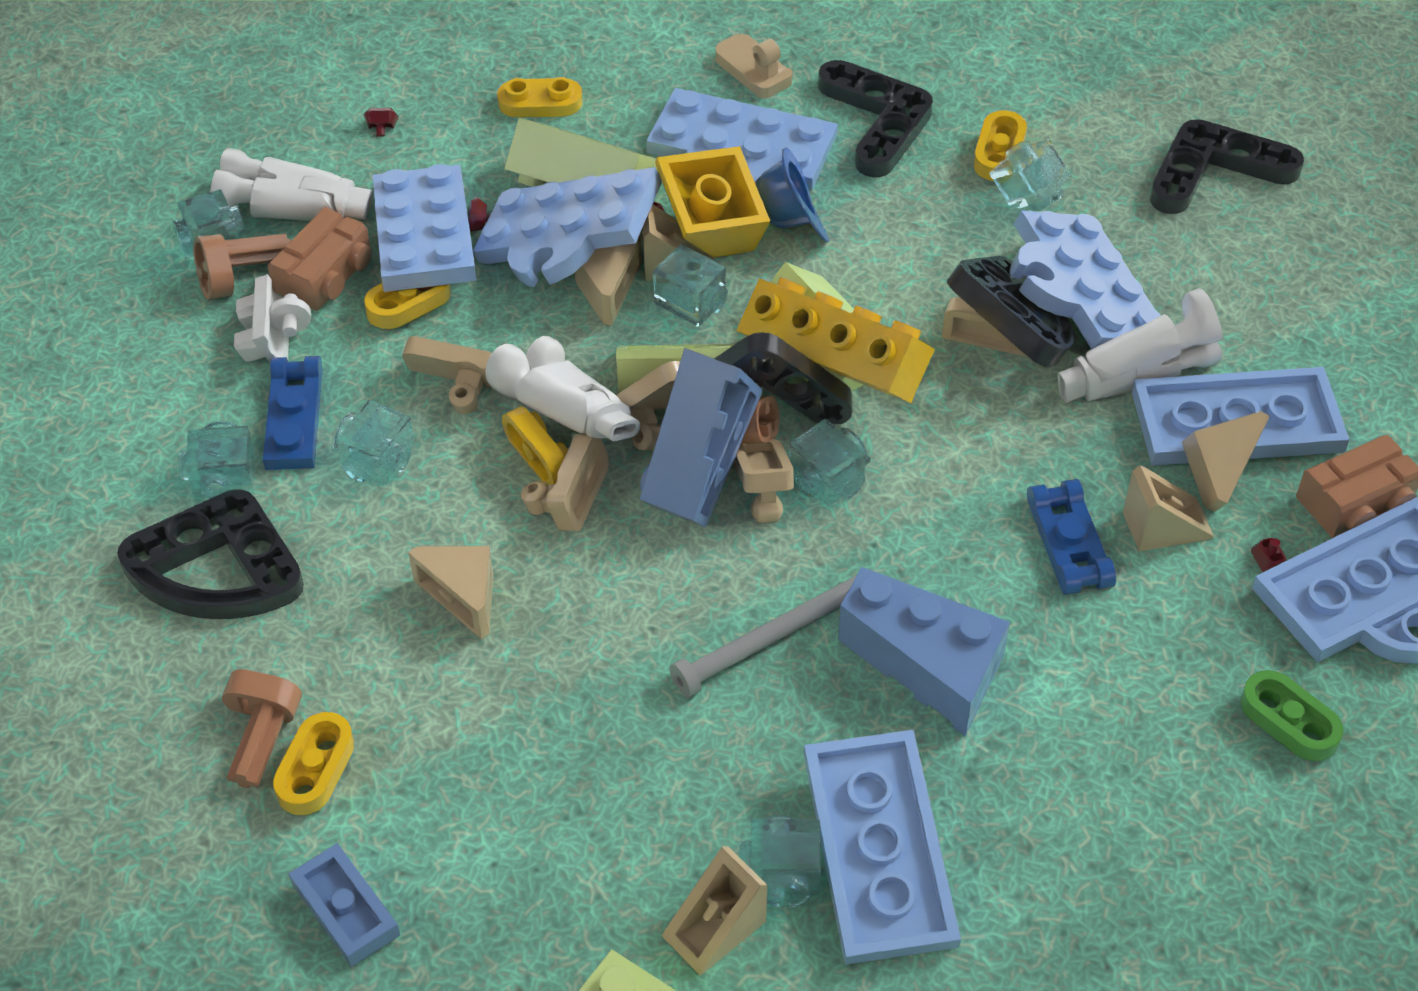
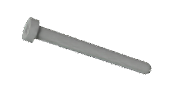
M856 576L692 663H689L686 659H681L671 664L670 675L673 682L686 698L695 695L701 691L700 682L840 608Z

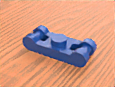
M1078 479L1066 480L1061 482L1060 487L1048 489L1044 484L1028 487L1027 501L1063 595L1079 593L1081 587L1096 585L1097 589L1114 587L1116 584L1115 567L1111 558L1105 554L1085 504L1081 482ZM1060 506L1066 507L1067 513L1054 515L1051 509ZM1084 561L1088 563L1087 566L1077 567L1075 564Z

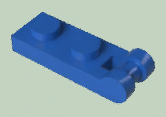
M305 356L304 361L288 362L287 357L271 358V384L263 452L265 470L315 468L323 372L321 356ZM304 380V385L288 386V382Z

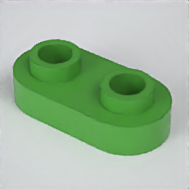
M1264 670L1254 673L1248 678L1240 702L1243 712L1251 721L1300 758L1309 761H1322L1334 755L1343 736V724L1334 711L1280 672ZM1260 700H1271L1277 707L1269 708ZM1303 733H1314L1320 740L1308 738Z

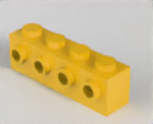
M780 277L777 285L760 278L758 279L736 331L745 336L760 332L771 333L828 371L912 403L935 350L919 340L920 330L897 320H894L891 328L879 324L882 316L855 305L852 313L842 310L844 302L817 291L814 299L805 296V287Z

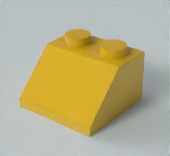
M740 146L656 158L657 170L685 240L713 258L755 251L770 223V219Z

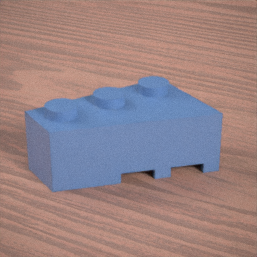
M684 348L651 462L644 470L640 481V490L642 491L640 500L652 507L706 527L763 391L740 368Z
M861 567L840 607L838 640L886 677L892 676L914 693L915 699L926 707L930 705L953 723L952 727L966 737L1004 657L1010 622Z

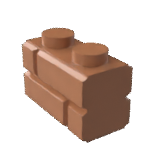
M324 207L267 265L270 278L272 279L273 291L282 296L290 293L295 294L298 299L304 301L311 309L316 311L329 299H336L341 294L345 281L356 270L362 271L370 261L372 250L368 231L364 223L348 216L343 218L342 214Z
M1388 434L1383 435L1305 470L1296 497L1326 532L1334 538L1416 498L1418 465L1408 455L1404 456L1402 454V449Z

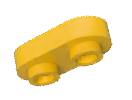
M565 77L514 78L503 83L497 91L498 107L502 113L510 117L569 116L576 113L583 104L581 86L574 80Z
M1000 110L990 113L984 119L975 149L973 164L975 172L980 177L989 181H1005L1013 177L1017 172L1027 131V123L1021 115L1012 111Z
M381 283L370 289L365 296L366 317L372 325L378 328L394 329L401 327L445 304L451 296V285L384 292L383 284Z
M519 406L503 414L502 425L509 442L546 486L556 484L558 471L568 451L566 446L560 441L557 443L553 441L547 433L542 418L536 411L529 412L524 406Z
M321 712L310 716L300 725L273 779V787L278 803L286 812L294 815H309L323 808L329 801L354 750L352 730L349 722L343 716L333 712ZM325 741L336 743L331 749H318L319 745ZM309 785L313 787L311 791L305 794H295L296 790L301 786Z

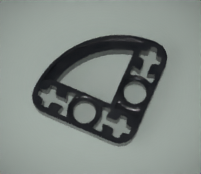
M991 256L961 260L948 277V286L1031 360L1049 368L1057 365L1074 342V332L1068 318L1055 315L1038 307L1019 291L1027 276H1023L1020 279L1011 278V259L1004 256Z
M242 489L223 492L131 534L121 542L117 552L124 574L140 593L159 606L191 617L237 619L255 616L284 607L298 599L303 592L304 582L298 563L256 498L250 492ZM237 508V510L241 513H244V515L235 518L233 514H229L228 512L232 509ZM214 518L219 528L212 530L209 519ZM199 529L203 531L202 536L194 542L182 543L177 540L178 536L185 530ZM167 539L170 547L169 551H165L161 541ZM266 541L271 544L270 548L260 555H249L244 552L246 547L252 542ZM227 544L252 586L229 590L201 589L180 584L162 574ZM144 551L148 556L150 555V558L141 562L135 555ZM275 565L277 573L281 579L287 580V584L279 587L275 582H271L268 569Z

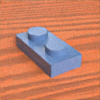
M338 843L288 873L292 886L350 967L400 936L398 924Z

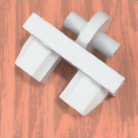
M268 274L255 278L254 294L236 300L238 319L247 330L234 334V348L245 362L265 357L270 363L273 357H287L288 359L289 337H293L297 332L307 328L311 321L309 305L298 299L295 294H286L284 297L276 294L271 287L272 279Z

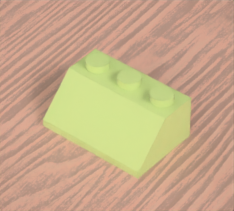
M519 117L504 169L519 173L517 182L534 187L544 185V182H565L582 179L591 175L602 176L620 173L628 169L640 170L655 167L657 170L655 164L656 158Z

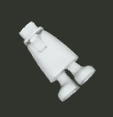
M227 148L221 155L220 170H216L213 175L209 197V215L213 222L225 223L233 217L238 204L250 203V213L253 218L311 221L326 207L342 214L343 218L348 216L350 218L366 220L372 203L373 191L371 189L355 187L353 180L341 178L324 170L272 157H266L263 161L249 158L241 150Z
M1200 288L1186 293L1182 300L1184 319L1177 325H1174L1171 319L1163 314L1142 326L1089 350L1086 354V360L1082 356L1075 358L1074 367L1058 372L1057 375L1059 393L1064 402L1068 403L1083 396L1087 401L1113 397L1132 391L1134 379L1175 377L1181 375V370L1193 366L1200 368L1209 367L1220 362L1222 351L1218 341L1223 338L1222 329L1209 296Z
M542 336L536 339L528 348L526 355L513 344H503L494 350L487 361L485 370L486 380L494 390L508 398L518 400L527 408L535 410L569 429L579 433H587L588 437L609 438L612 441L631 438L640 429L639 420L630 416L629 406L621 402L615 394L582 372L569 360L565 361L563 346L552 337Z

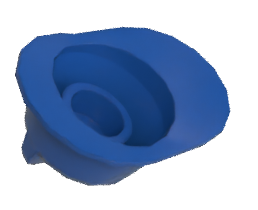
M786 147L782 149V161L766 170L755 181L770 223L780 228L811 223L823 241L828 243V235L812 204L803 171L792 151Z

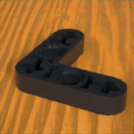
M831 60L825 62L819 68L818 88L822 94L880 115L856 147L855 166L865 176L882 177L888 175L930 120L933 107L932 95L923 88L843 60ZM876 90L884 93L885 95L881 97H872L866 95L865 93L868 91ZM913 107L909 112V116L906 115V108ZM889 129H897L904 132V135L890 136L884 132ZM879 147L883 148L882 156H876L879 152Z
M1189 120L1180 127L1153 181L1150 202L1156 210L1163 213L1179 214L1189 207L1209 164L1276 184H1291L1300 177L1304 156L1297 148L1206 120ZM1217 143H1221V148L1216 147ZM1240 149L1250 155L1245 157L1236 156L1230 150ZM1259 155L1264 156L1263 161L1258 160ZM1180 163L1188 164L1195 170L1183 171L1177 169L1174 165ZM1279 163H1286V166H1280ZM1172 183L1179 185L1178 192L1174 193L1173 196L1167 195Z
M753 333L714 358L740 368L760 388H765L817 424H844L852 416L851 388L784 340L771 333ZM795 376L808 379L807 382L801 384H792L785 380Z

